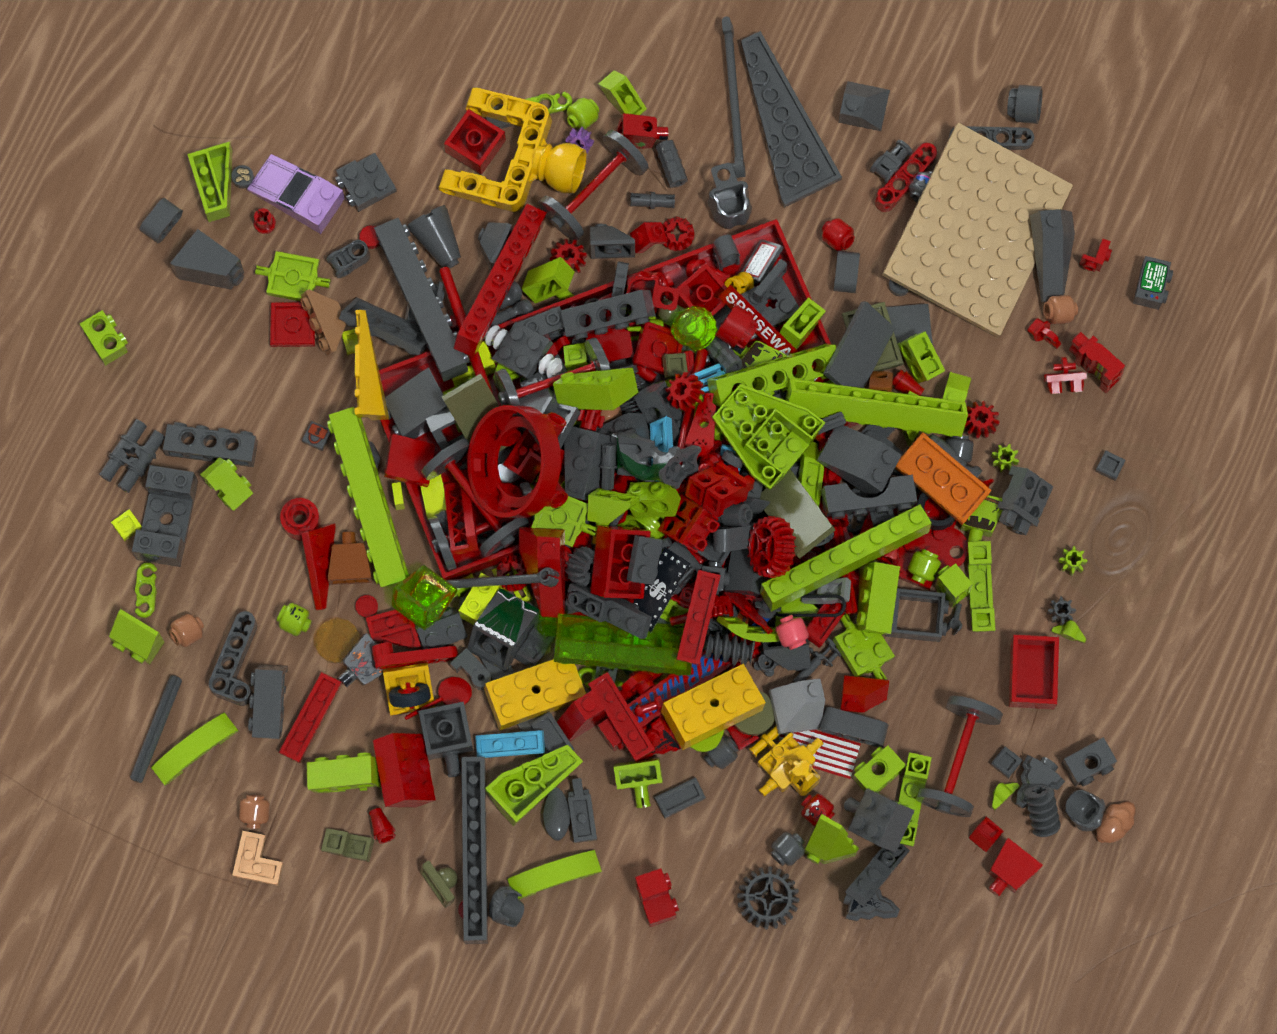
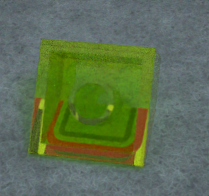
M423 565L393 588L391 606L423 630H426L441 618L456 595L457 588Z

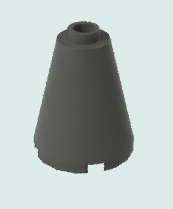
M445 205L431 210L430 213L424 214L408 224L409 231L441 267L452 268L459 264L458 259L461 258L449 212Z

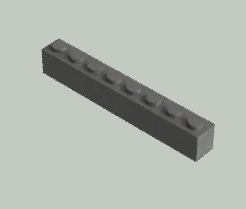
M399 218L374 227L381 248L443 381H448L468 372L466 363L470 362L467 354L453 349L457 332L452 333L450 329L453 326L448 313L443 314L441 310L444 308L443 302L439 295L435 297L433 290H436L431 277L426 278L425 272H427L424 261L422 259L418 260L416 256L419 252L415 242L410 243L408 239L411 235L407 225H402Z
M462 757L463 927L465 944H488L485 757Z

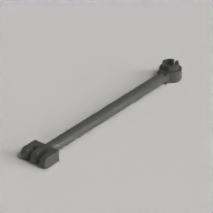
M726 16L722 19V29L725 39L735 161L731 164L736 177L740 178L746 177L743 158L734 54V29L730 18Z
M545 568L537 574L438 580L437 582L447 589L541 583L547 587H554L559 582V579L551 576L559 577V573L552 568ZM410 575V580L418 581L424 575ZM423 579L416 588V590L418 591L421 584L423 582H427L437 590L440 589L431 581H426L427 579ZM411 583L409 589L412 590L416 583ZM424 584L415 599L425 598L426 590L432 589Z

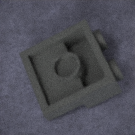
M376 153L359 162L354 160L336 170L337 177H335L338 186L340 189L345 188L348 193L345 196L351 207L355 206L358 212L397 192L395 185Z

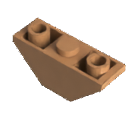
M309 289L301 294V305L305 311H308L311 318L309 323L312 330L317 332L320 349L323 352L325 351L326 356L336 351L346 323L339 319L342 310L337 301Z

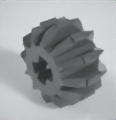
M581 546L580 548H575L573 554H569L570 559L566 562L568 567L565 569L568 579L581 586H587L588 583H592L595 550Z

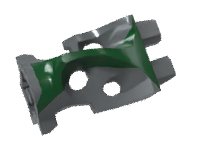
M635 428L625 432L618 431L611 435V443L617 445L616 465H618V475L637 477L645 482L660 481L671 485L674 489H678L686 477L698 471L697 456L701 452L700 446L692 445L681 450L680 447L674 446L668 452H662L658 447H655V441L638 436ZM650 458H653V465H652V466L650 465V462H649V459H650Z

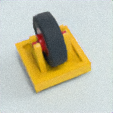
M428 663L383 670L390 716L413 712L434 701Z

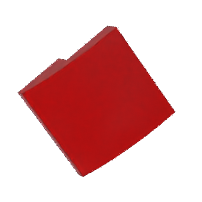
M611 316L606 317L607 321L611 319ZM591 321L586 322L587 326L591 324ZM615 327L608 328V333L595 335V332L587 334L588 338L586 340L597 338L609 363L634 356L630 331L627 328L615 330Z

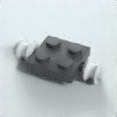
M518 322L514 323L509 333L505 329L500 330L498 325L489 328L485 336V343L488 346L493 345V348L497 350L492 357L494 362L527 380L533 376L538 366L539 373L542 375L546 374L548 378L561 373V359H554L552 354H547L553 344L550 339Z

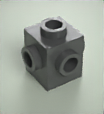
M709 561L708 565L702 566L701 571L721 575L716 593L719 595V591H724L725 586H729L730 573H726L727 567H722L721 562Z

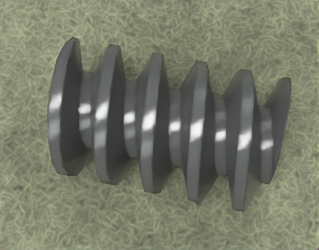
M719 631L713 637H711L710 633L705 657L709 659L712 653H714L715 661H718L722 655L724 663H727L731 657L733 665H736L739 659L741 660V665H746L748 661L751 664L755 641H751L747 645V641L744 638L738 643L736 635L729 641L727 633L722 639H720Z
M1034 785L1027 788L1025 795L1027 797L1026 802L1029 805V817L1032 820L1031 826L1034 828L1033 834L1039 837H1048L1057 833L1061 824L1053 788L1047 785Z

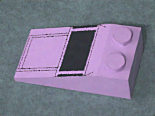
M272 154L247 188V191L319 234L323 232L345 199L342 189Z

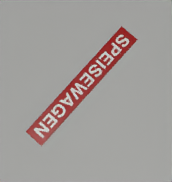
M732 285L718 296L730 309L737 304L754 315L753 320L759 326L755 333L768 346L786 355L799 352ZM794 366L793 371L795 373H797L796 366ZM821 377L814 379L815 382L821 383L825 380L821 379Z

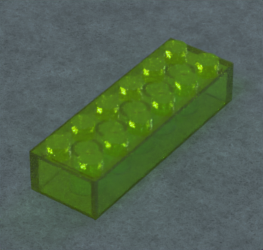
M558 613L554 662L579 664L588 667L599 666L609 669L619 668L631 671L669 673L678 676H690L692 663L677 660L685 626L656 623L652 632L648 631L647 638L640 639L607 621L598 622L589 616Z

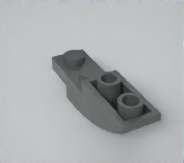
M575 583L570 584L565 605L598 622L607 621L640 639L647 638L652 617L640 611L638 605L622 598H604L590 593L591 587Z
M902 844L899 845L896 853L882 847L845 893L864 907L910 850Z

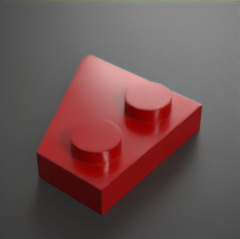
M410 606L366 618L373 641L380 643L389 642L392 645L421 649Z

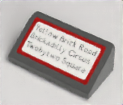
M760 240L741 272L749 273L754 280V284L761 283L782 252L783 246L767 240Z

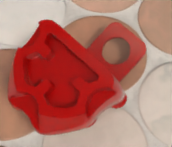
M640 271L626 279L628 288L624 294L639 290L651 291L655 314L658 308L675 310L679 298V290L677 288L663 286L664 278L659 272ZM668 291L672 293L674 299L671 304L665 305L661 302V294Z

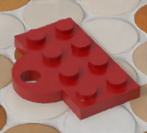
M931 498L925 502L924 508L929 518L939 521L948 517L949 514ZM956 520L950 527L944 530L935 531L930 529L929 533L899 547V579L930 591L933 581L925 580L924 584L913 580V574L908 571L913 554L916 551L921 552L922 549L939 556L938 560L941 562L939 571L947 565L951 567L956 563L958 567H961L964 564L968 555V543L964 534L954 528ZM959 548L963 556L955 559L950 555V550Z

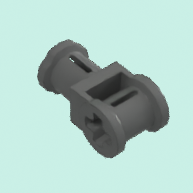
M898 139L896 146L891 152L886 151L874 162L870 172L877 173L884 179V183L887 184L901 168L905 157L911 155L913 150L907 143Z

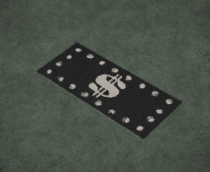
M666 547L659 557L658 574L654 585L645 584L644 599H635L633 604L639 606L640 611L652 617L649 632H652L677 589L678 582L685 575L691 564Z

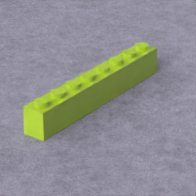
M790 378L785 401L809 409L820 419L842 412L848 422H855L861 425H877L883 428H900L905 431H922L927 434H944L950 437H962L968 417L966 402Z
M351 407L329 414L330 420L327 423L331 434L334 433L337 441L334 442V447L337 455H341L343 461L340 464L344 477L347 476L350 484L347 485V490L350 498H354L356 504L353 507L357 520L360 519L363 527L360 528V533L363 541H367L369 547L367 556L370 563L373 562L376 570L373 571L375 582L380 584V587H388L410 580V576L362 418H358L355 415V408L357 407Z
M920 504L790 569L784 576L772 578L762 583L760 594L772 612L929 533L932 523Z

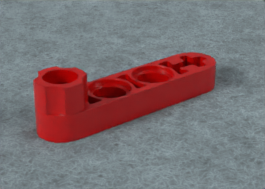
M923 143L888 183L878 190L875 201L878 210L881 212L891 211L909 191V186L917 175L910 174L907 171L909 165H916L919 168V172H925L933 164L937 156V149L933 144ZM930 150L931 155L926 156L923 163H921L920 159L923 156V151L927 152ZM901 180L905 183L906 187L903 190H896L893 183ZM889 194L891 195L888 202L882 201L881 198L886 199Z
M389 642L372 646L376 670L422 663L449 662L458 656L457 646L398 653L393 652L392 643Z

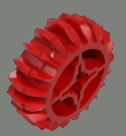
M775 516L759 519L758 523H754V529L750 530L751 537L748 539L749 546L747 548L749 549V554L747 557L751 558L750 565L754 566L753 570L758 572L759 576L768 578L784 576L787 571H790V565L794 564L793 557L796 556L794 553L797 547L794 543L796 539L793 536L794 529L790 528V523L786 522L783 518Z

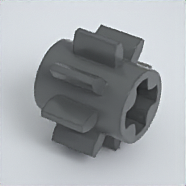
M1060 596L1057 603L1053 600L1050 602L1053 609H1049L1047 614L1052 615V623L1057 621L1063 626L1066 620H1073L1072 616L1069 615L1076 612L1075 608H1071L1072 600L1067 602ZM1064 608L1066 610L1065 613H1057L1058 609Z

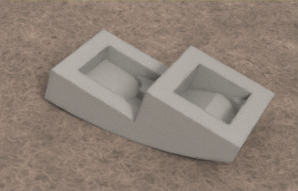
M846 577L836 579L808 594H836L842 596L846 602H849L851 580ZM802 598V603L804 604L842 603L839 598Z

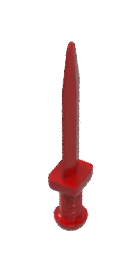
M684 692L663 700L659 695L650 703L641 706L638 704L634 708L635 715L644 717L643 714L656 709L661 711L664 702Z

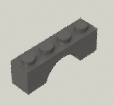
M913 475L891 477L886 484L884 492L874 498H863L851 491L847 483L824 486L821 490L824 515L832 517L833 520L845 518V515L854 514V517L865 516L867 512L876 511V514H883L889 512V509L898 508V511H906L912 509L911 506H914L917 502Z

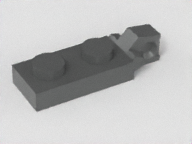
M581 778L572 779L574 791L568 792V803L574 844L597 840L591 794H589V789L583 790Z

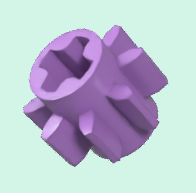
M582 126L577 131L572 128L570 135L566 138L567 143L580 146L586 150V153L589 152L594 140L590 139L592 132H588Z

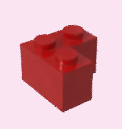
M526 428L503 465L532 483L541 468L540 445L537 444ZM560 449V451H561V469H560V473H561V471L563 470V468L565 467V451L562 450V449Z
M662 868L636 876L635 885L649 926L652 927L676 919L675 912H678L679 908L676 899H671L669 895L672 884L668 873L663 874Z

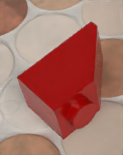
M844 675L841 710L864 713L886 701L889 680Z

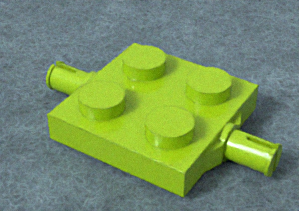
M276 251L270 268L257 265L255 270L256 275L268 276L267 295L300 301L302 298L301 294L309 289L314 291L316 286L329 288L331 279L318 277L319 259Z
M570 496L558 508L545 506L535 514V519L531 528L565 530V544L571 547L574 546L577 536L582 531L592 536H595L596 533L588 530V528L597 532V527L586 523L588 504Z
M843 615L840 620L846 630L834 637L833 642L853 675L859 677L865 673L873 672L876 679L887 680L888 678L883 673L881 666L892 660L895 655L881 634L858 631V625L853 624L849 615Z

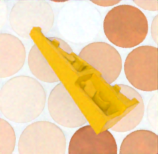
M355 310L357 320L355 333L358 338V345H355V397H357L355 415L358 418L368 417L372 421L389 419L366 310Z

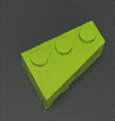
M230 141L187 154L208 222L230 216L232 147Z
M633 367L575 374L569 372L562 374L561 378L553 383L558 404L577 407L578 409L615 410L639 393Z
M872 562L859 567V598L856 619L858 631L881 635L891 634L900 566Z
M358 753L357 757L352 758L349 755H338L334 760L320 757L315 758V762H307V787L312 792H346L348 789L360 788V791H367V787L376 786L381 788L377 761L375 757L371 756V753Z

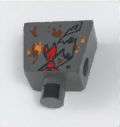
M367 633L361 636L341 661L347 670L338 679L345 687H348L356 679L362 686L366 685L383 674V670H376L372 646L377 644Z

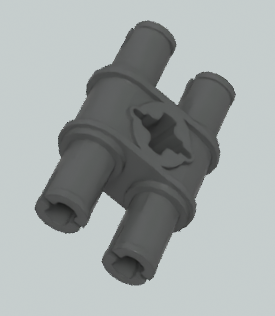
M135 419L126 435L120 436V441L112 453H109V460L99 473L103 479L111 482L120 466L127 467L128 471L118 484V487L127 493L130 492L138 478H142L145 475L144 472L152 460L156 459L155 453L165 440L163 434L154 430L146 444L139 446L137 441L147 426L138 419ZM127 454H131V455L136 454V456L138 457V459H137V458H134V457H131V458L129 459V457H128Z

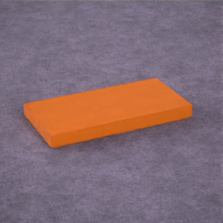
M922 433L899 459L895 467L903 476L913 475L915 486L961 525L966 522L992 491L925 433Z

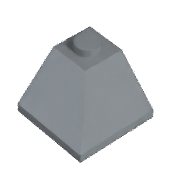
M821 679L798 681L769 690L778 734L811 731L820 728L825 705Z

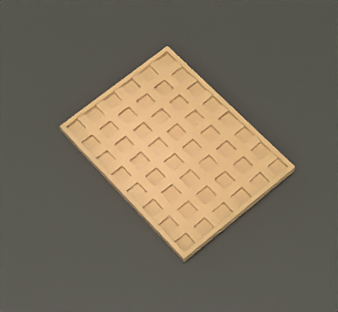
M957 123L882 276L986 332L999 337L1036 263L1030 215L1043 210L1062 209L1073 185L966 126Z

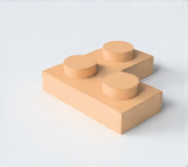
M242 831L232 874L233 877L278 886L283 862L261 858L266 839L265 835Z

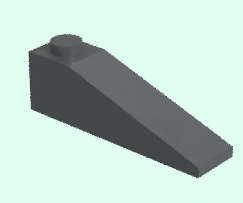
M1062 209L1043 210L1030 215L1041 303L1047 302L1052 296L1064 295L1075 236L1071 211Z

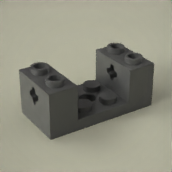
M153 465L149 466L145 486L149 493L142 529L136 530L132 553L136 560L181 567L198 486V480L194 472ZM166 514L173 516V521L169 525L161 523V518Z

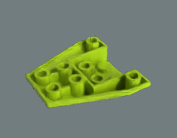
M742 384L734 390L712 417L751 476L769 490L784 478L825 425L822 419L807 408Z

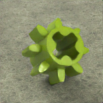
M1011 444L1004 448L998 445V453L992 452L991 455L993 458H996L992 466H998L1000 472L1003 469L1010 471L1012 464L1018 465L1019 460L1014 458L1018 454V450L1013 451ZM1002 455L1005 458L1009 457V461L1007 462L1006 459L1001 460Z
M1075 546L1069 552L1064 549L1062 553L1065 558L1061 557L1058 560L1059 563H1063L1062 572L1067 570L1071 576L1077 570L1082 573L1084 569L1081 564L1085 565L1088 562L1087 559L1082 557L1084 550L1079 552ZM1071 557L1074 558V561L1076 562L1075 565H1072V562L1070 561Z

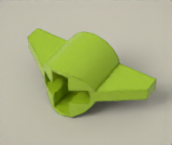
M1071 620L1063 624V626L1053 627L1051 631L1071 641L1076 640L1085 643L1087 640L1077 624Z
M1018 783L998 784L993 791L992 808L996 810L1020 785Z

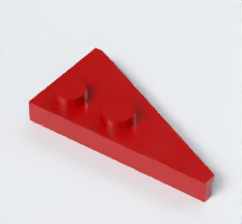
M335 523L301 533L316 610L326 609L328 573L335 538Z

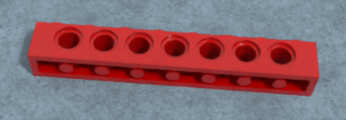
M526 204L457 334L453 349L473 358L475 357L543 228L547 212Z

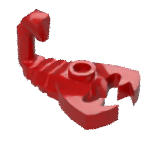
M650 641L642 644L639 651L645 658L652 653L660 665L643 671L638 668L629 675V679L621 686L622 690L620 691L625 701L637 693L642 695L655 686L653 683L655 680L670 670L669 660L659 647L651 645Z

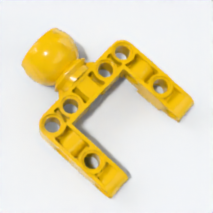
M472 88L466 110L470 109L479 116L493 118L522 127L517 141L518 148L514 160L511 159L505 180L502 183L489 180L485 176L445 169L438 189L448 195L512 212L519 211L524 207L531 184L536 179L540 181L545 179L547 184L558 192L574 194L578 190L584 175L587 153L585 149L572 143H562L554 148L551 144L546 143L552 124L548 108L541 103L481 88ZM497 104H503L501 109H493ZM540 114L545 115L542 120H535L536 116ZM531 135H538V137L535 140H528V138ZM520 174L525 175L522 180H515L516 176ZM470 184H476L473 190H467ZM511 195H518L516 200L508 201Z

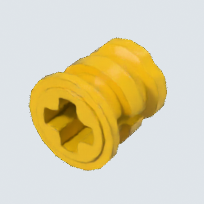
M741 272L734 277L728 278L725 281V286L728 288L732 285L740 294H743L754 288V280L749 273Z

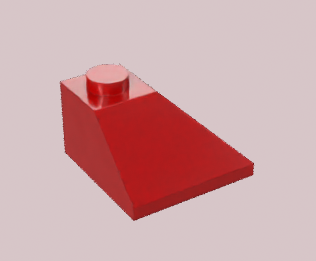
M707 263L677 287L679 290L677 305L693 313L696 317L704 313L710 319L726 305L718 296L727 287ZM672 293L668 295L671 301L674 299Z

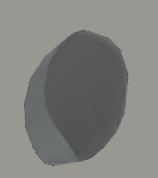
M556 787L549 793L546 799L543 818L549 836L559 841L568 831L570 810L565 795Z

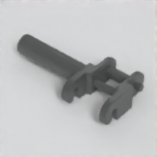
M827 638L825 641L829 646L823 653L819 654L816 651L814 652L811 647L809 648L810 654L814 657L810 662L811 668L803 669L793 680V683L806 680L821 664V661L825 662V666L832 667L833 664L831 662L837 656H842L830 638ZM829 650L833 651L834 653L827 659L825 657L826 653Z

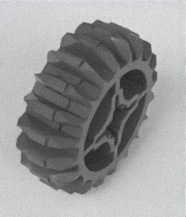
M761 867L759 868V876L752 871L750 875L753 880H750L748 877L743 879L748 886H739V889L745 893L737 894L738 899L744 900L738 903V908L746 907L741 912V915L746 916L750 914L747 920L748 923H751L755 918L757 920L755 927L759 928L760 923L765 922V930H768L769 923H772L773 928L777 929L778 920L784 926L786 925L784 916L790 920L793 918L789 910L797 912L798 908L792 905V903H799L800 899L792 897V895L798 894L799 890L791 889L795 885L794 880L786 882L789 878L788 873L781 878V869H777L775 875L772 874V867H768V874H764V869ZM766 881L765 889L762 892L750 893L757 883ZM773 881L784 888L787 896H782V894L774 891ZM769 887L770 896L775 900H771L767 909L766 899L762 898V896L766 895ZM750 901L760 903L763 906L764 915L757 913L752 908ZM787 903L783 911L771 916V908L774 905Z

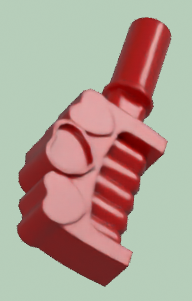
M716 595L711 618L718 617V615L722 616L723 614H729L730 617L734 615L733 602L729 595H722L720 597ZM688 613L670 617L671 626L686 623Z

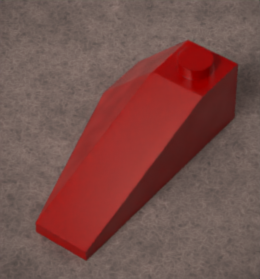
M520 527L519 551L527 574H537L545 568H552L559 573V577L551 576L559 579V582L554 587H547L541 583H530L541 616L564 618L565 530Z

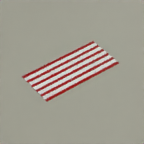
M817 730L793 733V738L800 746L804 745L806 747L817 737L824 743L813 755L815 757V764L812 766L814 769L851 779L861 743ZM789 733L780 734L778 743L782 739H784Z

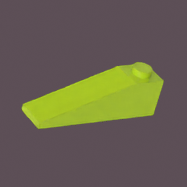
M566 745L502 773L485 790L497 809L514 827L583 761L569 745Z
M821 814L805 848V854H807L806 858L815 864H819V862L827 864L853 857L857 854L859 848L853 844L854 841L851 838L847 837L848 833L842 825Z

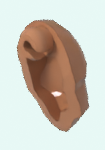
M1127 801L1120 804H1111L1106 809L1101 826L1096 829V838L1100 843L1117 842L1133 827L1136 810L1134 804Z

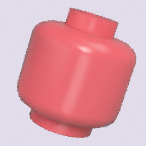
M789 615L780 619L781 624L775 630L783 647H789L792 650L807 643L806 639L809 637V633L801 617L793 618V615Z

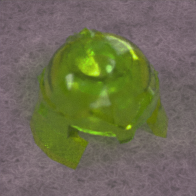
M698 306L687 307L683 311L678 312L671 327V333L680 344L689 346L692 351L702 350L709 346L715 338L717 331L713 315L705 308Z

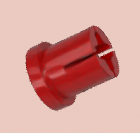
M265 208L258 209L254 214V227L256 231L261 234L271 233L276 226L274 216Z

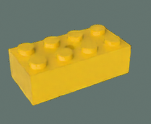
M571 653L487 682L484 686V691L499 731L538 716H543L549 711L551 713L568 707L575 700L586 694ZM532 688H537L540 692L535 694L532 692Z
M742 664L664 702L661 713L680 747L684 750L763 711L766 702L745 665Z

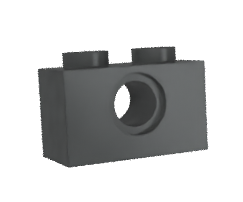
M1103 737L1066 757L1062 761V765L1074 786L1076 787L1081 784L1084 787L1093 782V777L1099 773L1104 776L1113 771V766L1116 764L1117 759ZM1085 760H1094L1096 763V768H1087L1085 765Z

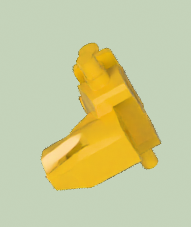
M775 725L767 734L760 736L761 740L748 749L754 757H757V754L766 746L770 749L757 762V766L759 768L762 767L770 775L769 780L759 789V792L765 797L776 788L784 792L791 785L800 796H806L819 784L820 775L812 767L815 764V757L813 755L824 743L817 737L806 747L804 745L800 746L793 738L794 734L790 732L776 745L773 740L780 734H778L777 726Z

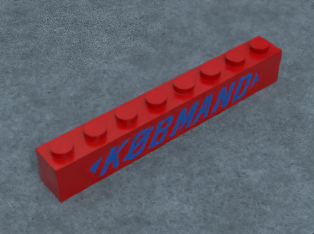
M733 632L729 633V641H731L736 634H734ZM736 635L738 643H740L743 638ZM746 639L747 645H749L751 640ZM755 641L752 659L760 654L761 642ZM705 650L702 652L699 666L686 663L630 702L628 706L646 733L649 730L648 727L659 717L664 720L665 718L661 711H657V709L643 714L644 717H638L634 712L636 705L639 704L641 706L650 703L659 695L663 700L697 687L740 666L741 660L739 659L736 665H733L732 658L730 657L727 663H724L723 656L721 655L718 661H715L714 653H712L709 659H706ZM608 718L598 725V731L613 751L617 749L621 751L626 748Z

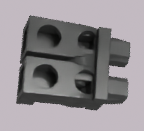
M1011 466L1009 475L1012 476L1011 482L1002 496V502L999 501L997 508L1003 511L999 522L1013 527L1012 531L1017 534L1027 535L1030 526H1038L1040 521L1038 519L1054 486L1028 468Z

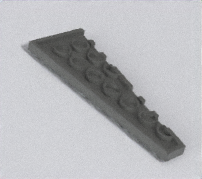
M759 31L741 40V46L781 201L785 208L842 180V176L764 36Z

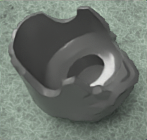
M1077 790L1067 799L1065 811L1078 829L1087 832L1101 826L1105 803L1103 799L1084 790Z
M502 886L494 892L489 903V915L492 921L516 927L524 913V904L518 899V896L522 897V894L513 890L510 886Z

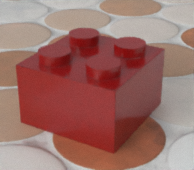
M468 109L444 142L445 153L482 175L505 143V131Z

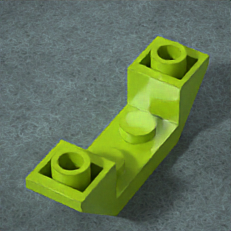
M812 442L797 461L800 462L798 480L819 507L824 465L816 461L821 451L818 449V443Z
M910 752L898 802L915 810L900 842L902 845L914 847L922 804L917 800L919 790L925 788L932 757Z

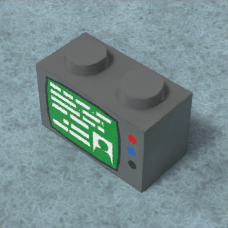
M1145 256L1133 304L1159 310L1161 304L1166 303L1169 291L1165 290L1166 283L1171 282L1173 270H1170L1171 262Z

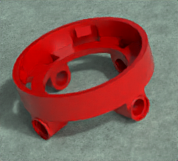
M503 405L492 409L480 420L469 444L467 469L473 494L487 512L501 518H527L537 514L545 506L558 508L567 501L568 494L558 482L561 469V451L558 437L566 426V421L562 416L552 412L542 414L537 409L527 406ZM518 412L523 416L513 417V414H517ZM518 427L527 428L536 436L541 451V468L538 482L534 489L521 497L522 491L517 486L501 482L498 471L500 447L514 445L520 439L521 433L517 429ZM486 454H487V473H488V477L486 476V467H485Z

